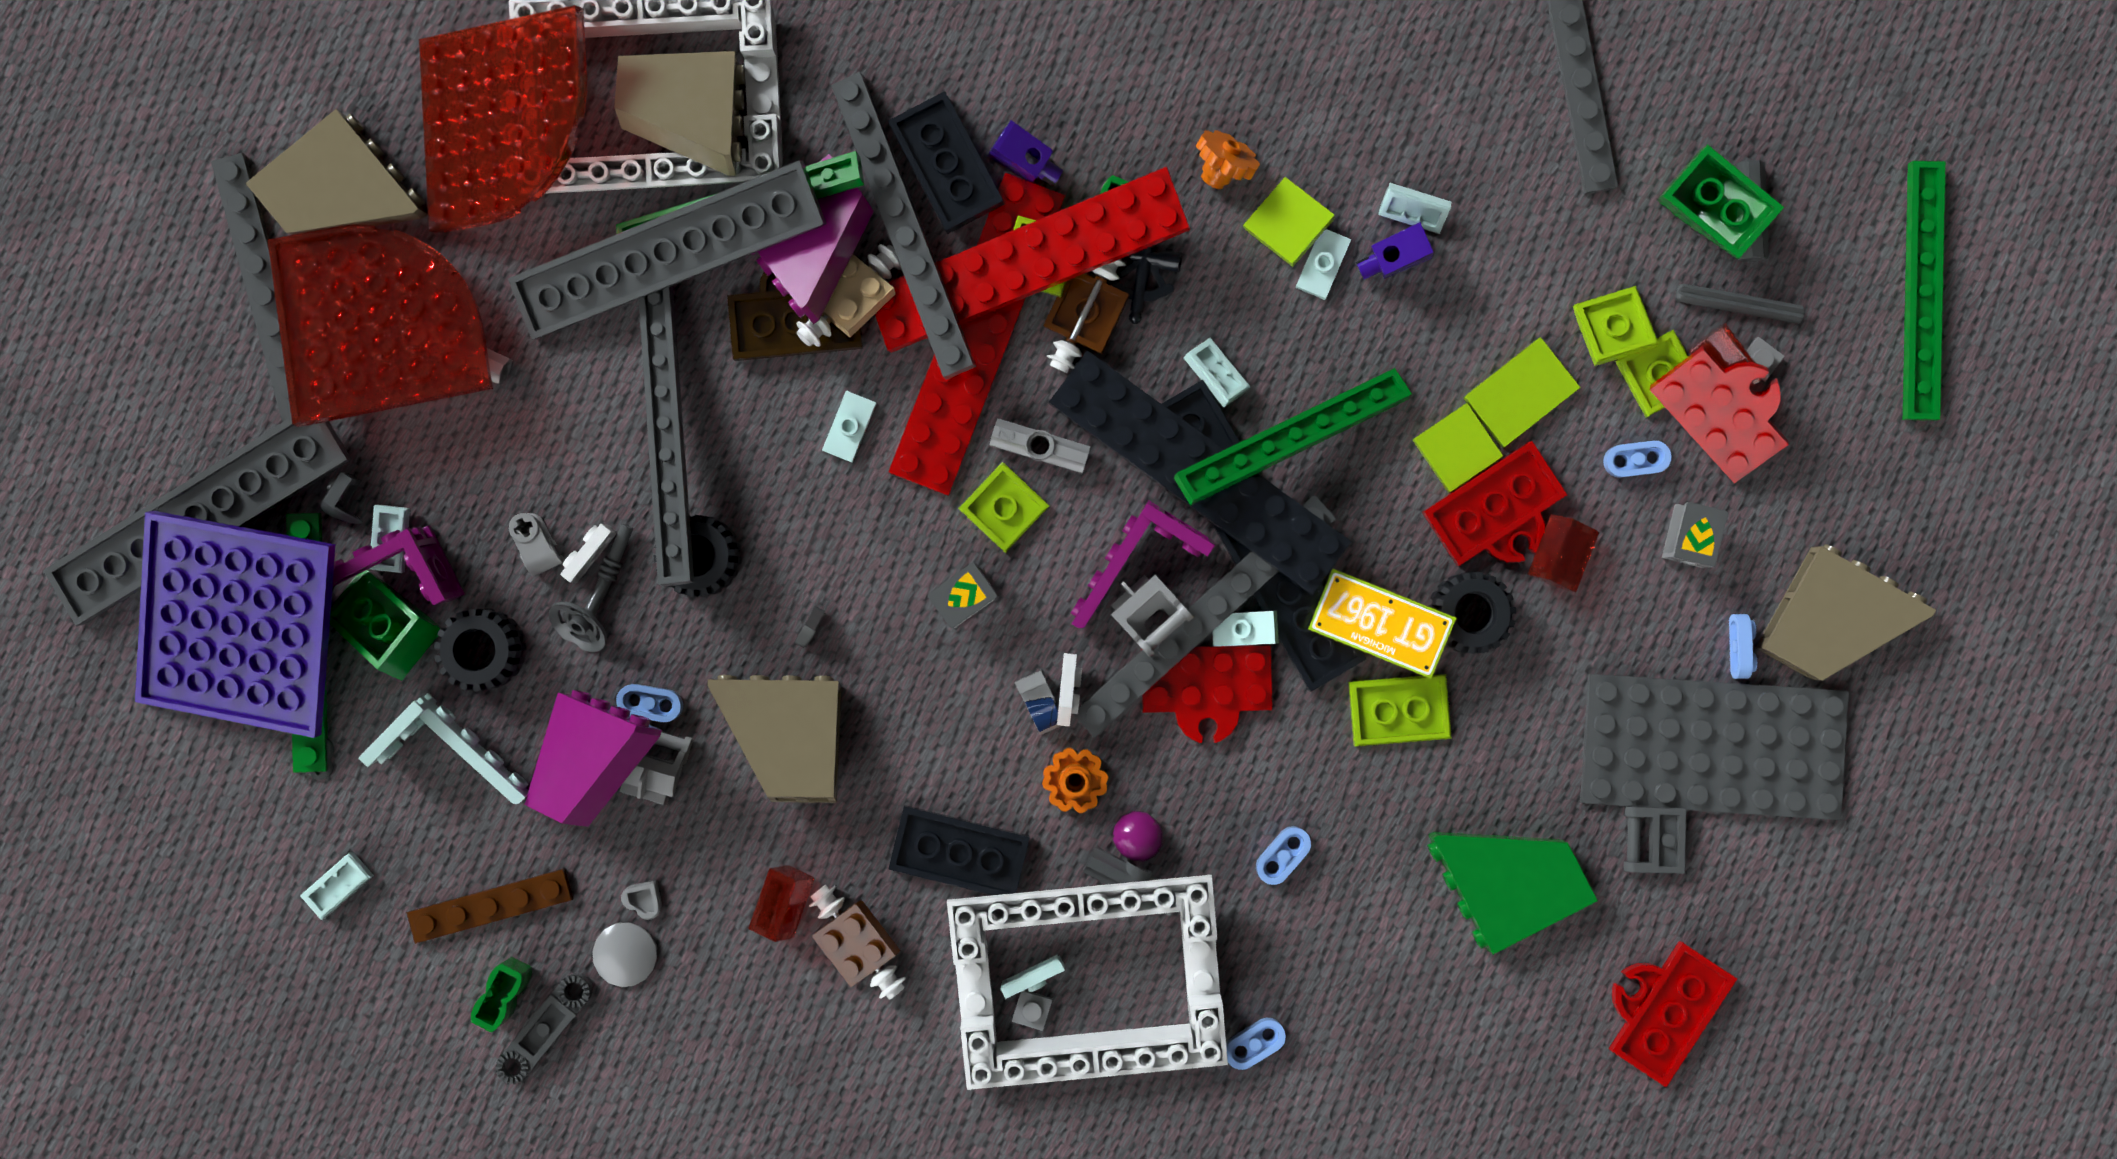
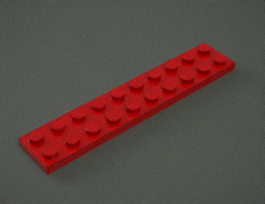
M1166 166L936 263L959 323L963 324L1191 229L1170 172ZM905 276L888 282L894 287L896 294L875 313L887 351L891 353L928 338Z
M1005 172L998 189L1005 205L989 213L977 245L1013 231L1018 215L1037 221L1060 211L1065 195ZM1026 298L960 324L976 367L952 378L945 379L934 354L888 473L947 496L950 495Z

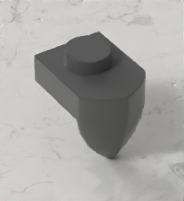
M344 472L334 476L327 485L326 491L328 493L322 501V511L334 519L361 524L362 520L345 507L362 480L350 473Z

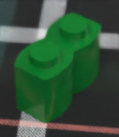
M510 957L496 966L488 977L486 993L476 1001L472 1009L471 1023L492 1033L507 1022L515 1011L517 996L524 991L530 982L532 966L514 957Z

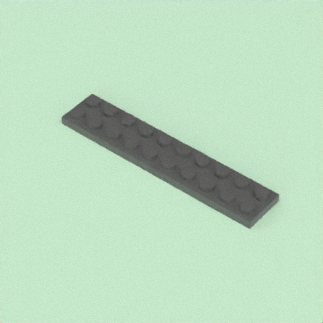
M799 160L508 278L531 339L534 340L814 230L827 223L805 164Z
M313 403L43 571L75 626L84 625L141 590L145 512L158 511L244 527L347 464L352 459L320 405Z

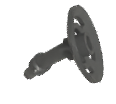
M620 525L608 557L603 559L605 564H601L603 570L598 572L600 578L585 608L570 602H557L549 610L550 622L557 633L565 640L575 643L582 650L597 652L602 650L607 643L606 632L595 615L612 581L617 580L615 574L620 572L617 568H621L623 565L620 561L633 531V527L629 525ZM560 610L565 611L563 614L565 621H563L561 618ZM579 635H588L590 640L582 638Z

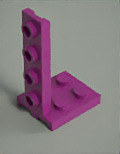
M1148 500L1138 518L1131 515L1122 532L1127 535L1121 545L1115 542L1104 558L1109 561L1104 572L1102 573L1097 570L1089 582L1088 587L1093 590L1088 598L1085 600L1080 597L1070 614L1075 616L1072 625L1077 628H1084L1151 521L1156 524L1154 528L1156 532L1169 540L1172 539L1173 535L1184 541L1182 548L1196 557H1199L1201 553L1208 556L1215 546L1214 540Z
M430 525L424 528L416 527L412 530L407 528L401 532L400 530L393 531L381 538L382 544L374 548L369 544L352 552L353 559L345 563L342 559L334 561L333 587L405 551V562L410 570L416 572L421 581L419 587L426 600L431 601L433 605H437L465 595Z

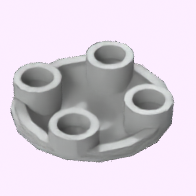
M629 922L615 923L604 929L596 939L592 951L593 964L598 974L608 983L619 987L634 986L644 981L653 971L657 960V944L641 926Z

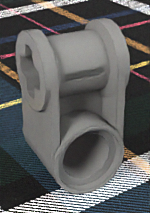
M520 513L511 519L509 523L510 535L520 552L526 569L533 577L564 562L563 556H559L554 547L557 545L555 540L551 537L540 516L534 513ZM525 522H531L533 525L529 529V533H523L521 530L525 526Z

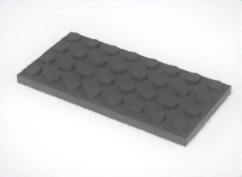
M1588 674L1580 802L1587 804L1686 808V810L1841 820L1849 691Z

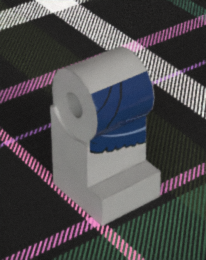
M1042 670L1014 682L1040 735L1061 727L1057 725L1058 709L1055 704L1056 701Z

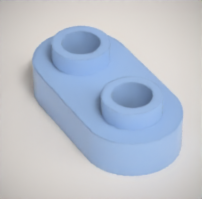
M1660 441L1622 444L1610 448L1605 453L1603 464L1605 470L1611 476L1617 478L1654 474L1664 471L1669 466L1671 452L1668 446ZM1649 452H1654L1657 456L1654 464L1647 460ZM1618 455L1625 459V464L1622 468L1615 464V458Z
M1732 614L1729 618L1730 672L1734 679H1749L1752 672H1755L1757 669V657L1753 653L1752 640L1756 637V624L1754 620H1750L1748 614Z
M630 684L624 686L618 692L616 698L617 707L631 711L629 716L631 714L640 715L652 721H673L680 716L683 710V701L680 695L673 690ZM632 694H637L640 697L638 706L631 705L629 699ZM665 699L672 703V709L669 712L664 711L661 707V703Z
M1296 826L1287 827L1282 830L1256 862V871L1261 880L1271 885L1282 883L1309 853L1311 848L1309 835L1303 829ZM1297 837L1299 839L1298 847L1289 848L1287 844L1289 838ZM1271 861H1275L1278 864V869L1274 873L1266 870L1267 864Z
M1263 1018L1232 1036L1226 1042L1228 1063L1235 1069L1245 1070L1278 1051L1284 1045L1286 1038L1285 1031L1280 1022L1273 1018ZM1265 1029H1272L1274 1031V1036L1269 1040L1262 1037ZM1236 1047H1246L1245 1055L1237 1056L1235 1054Z

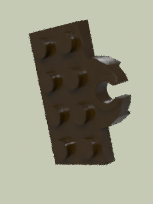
M763 272L760 278L759 292L727 295L734 361L863 349L861 328L851 337H848L832 322L829 324L831 336L822 335L819 338L820 347L814 344L811 346L806 345L797 335L799 328L796 323L800 321L805 324L809 319L806 314L800 318L788 303L793 299L792 296L787 294L784 297L772 282L776 278L774 273L767 276Z

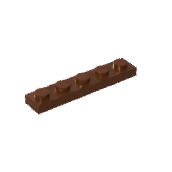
M563 868L411 910L406 913L414 943L416 944L573 900L566 870Z

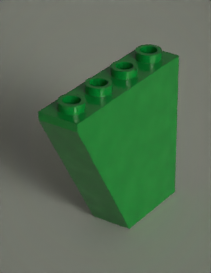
M1432 832L1428 834L1432 843L1428 844L1427 847L1436 862L1442 861L1446 869L1442 876L1450 891L1456 889L1461 901L1457 902V906L1465 920L1471 918L1476 930L1472 931L1476 943L1480 949L1486 947L1493 955L1598 901L1568 842L1561 839Z

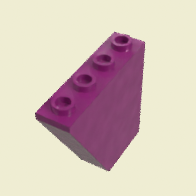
M828 154L821 161L831 159L832 156ZM857 187L818 199L827 223L826 225L758 251L761 257L756 262L767 276L772 273L775 274L776 278L772 282L784 297L790 294L793 299L788 303L800 318L806 314L813 324L820 320L874 212Z
M572 690L571 695L558 692L524 805L562 824L588 827L659 739L662 730L649 725L651 719L635 714L629 716L630 710L617 706H611L610 708V702L591 698V694L583 691Z

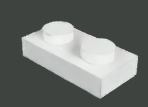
M600 524L599 527L593 526L584 536L583 541L586 543L578 552L573 551L563 562L565 569L560 575L570 583H578L617 532L606 524Z
M1064 653L1057 725L1070 726L1071 714H1078L1080 695L1073 694L1074 687H1080L1082 668L1076 667L1077 654Z

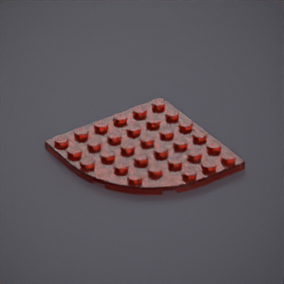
M573 5L419 39L429 232L441 233L502 222L521 213V209L529 202L538 201L551 188L569 161L578 140L574 135L579 117L584 118L587 98L584 8Z
M345 225L268 239L293 425L302 427L493 389L484 327L476 300L467 283L454 266L430 245L401 231L379 229L372 225Z

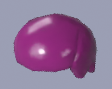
M1132 811L1123 815L1115 824L1113 841L1116 848L1125 858L1144 862L1155 857L1161 849L1163 831L1157 820L1148 813Z

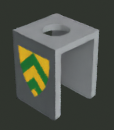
M1687 502L1685 505L1675 504L1662 558L1700 568L1715 567L1728 512L1693 502Z
M975 562L970 563L928 593V598L950 628H956L999 597Z

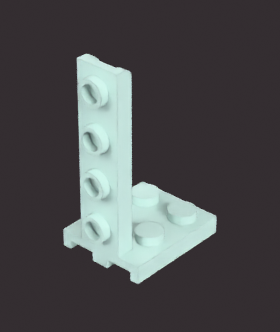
M429 693L420 697L417 701L414 700L358 758L367 767L377 761L383 764L403 747V744L400 742L401 739L405 741L426 724L511 803L519 804L529 791L526 789L528 783L522 776L516 772L511 774L502 766L504 764L502 758L492 750L487 752L478 744L480 741L478 736L468 728L462 729L454 721V714L442 705L438 707L436 705L437 701Z

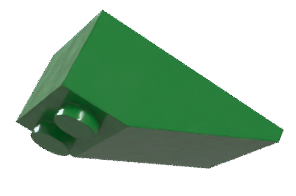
M1708 144L1699 150L1657 199L1659 203L1681 221L1736 259H1739L1784 208Z
M370 570L358 574L331 607L330 625L377 670L401 681L438 637L437 634L441 628L429 616Z

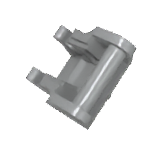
M1144 575L1130 588L1123 581L1121 585L1126 592L1111 605L1115 610L1111 614L1112 617L1149 657L1154 654L1153 650L1186 620L1190 622L1194 618L1156 575L1150 580ZM1158 609H1161L1170 617L1150 634L1146 630L1144 623Z
M661 732L655 744L679 751L676 759L667 761L645 755L621 785L620 792L666 806L669 801L668 796H674L682 767L688 760L693 738L686 736L683 739Z

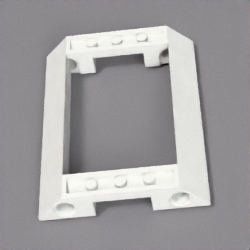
M509 0L512 64L519 70L522 128L515 129L520 195L745 183L782 168L783 149L777 37L772 0ZM742 29L739 32L740 52L744 57L747 101V116H744V134L748 140L749 153L746 149H742V162H737L736 176H728L676 152L558 159L552 40Z
M1212 875L947 900L953 964L956 965L961 1012L960 1030L967 1090L1228 1065L1223 1002L1220 995L1216 951L1217 930ZM1180 912L1190 1024L997 1042L985 930Z

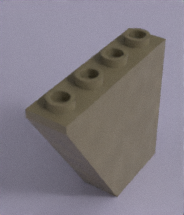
M735 51L618 56L614 108L621 129L728 176H736L737 162H742L741 143L737 142L738 136H743L742 117L739 116V110H744L743 91L740 90V85L745 84V70L743 64L738 65Z
M337 109L246 182V185L283 230L297 239L423 219L428 215L421 207L425 204L422 197L413 188L407 190L401 183L405 179L403 174L392 163L387 166L382 160L381 156L384 152L379 145L371 138L367 141L360 133L364 129L360 122L351 113L346 116Z
M1824 544L1823 546L1810 548L1755 649L1811 680L1823 681L1932 617L1936 609L1926 604L1928 600L1914 592H1908V594L1898 589L1899 584L1896 581L1885 576L1876 577L1869 573L1871 570L1869 566L1856 560L1849 562L1841 557L1842 552Z
M719 675L717 680L708 679L707 686L771 802L837 803L841 719V685L839 681H834V678L830 676H816L814 681L802 680L801 677L793 675L783 676L782 680H769V677L764 675H752L749 680H737V677L733 675Z

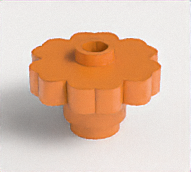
M1205 130L1196 144V148L1201 151L1200 157L1205 160L1202 166L1203 173L1201 178L1213 188L1223 189L1225 185L1230 184L1233 178L1236 180H1241L1242 178L1251 180L1260 166V163L1255 159L1256 154L1246 144L1237 142L1233 136L1215 130L1212 133Z
M1068 747L1063 751L1055 753L1053 756L1054 765L1046 766L1043 771L1042 785L1044 789L1051 791L1049 795L1050 803L1057 806L1063 812L1070 810L1072 807L1078 813H1084L1088 809L1095 808L1098 803L1097 796L1104 795L1107 791L1108 774L1100 769L1101 759L1089 749H1083L1077 754L1073 748ZM1072 774L1081 776L1082 780L1079 785L1073 786L1069 783V777Z

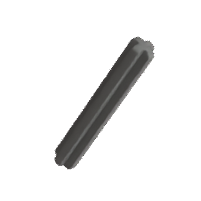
M1684 283L1678 285L1675 293V300L1677 302L1795 324L1803 320L1805 308L1802 305Z

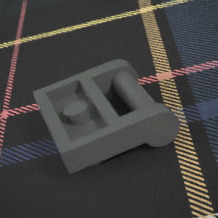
M1625 806L1624 816H1628L1627 861H1623V871L1685 874L1686 808ZM1641 817H1650L1649 861H1640Z

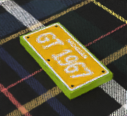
M1333 568L1308 629L1431 679L1456 617Z

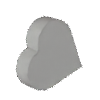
M657 880L630 885L622 892L621 901L623 905L629 910H636L642 919L652 920L660 914L662 902Z

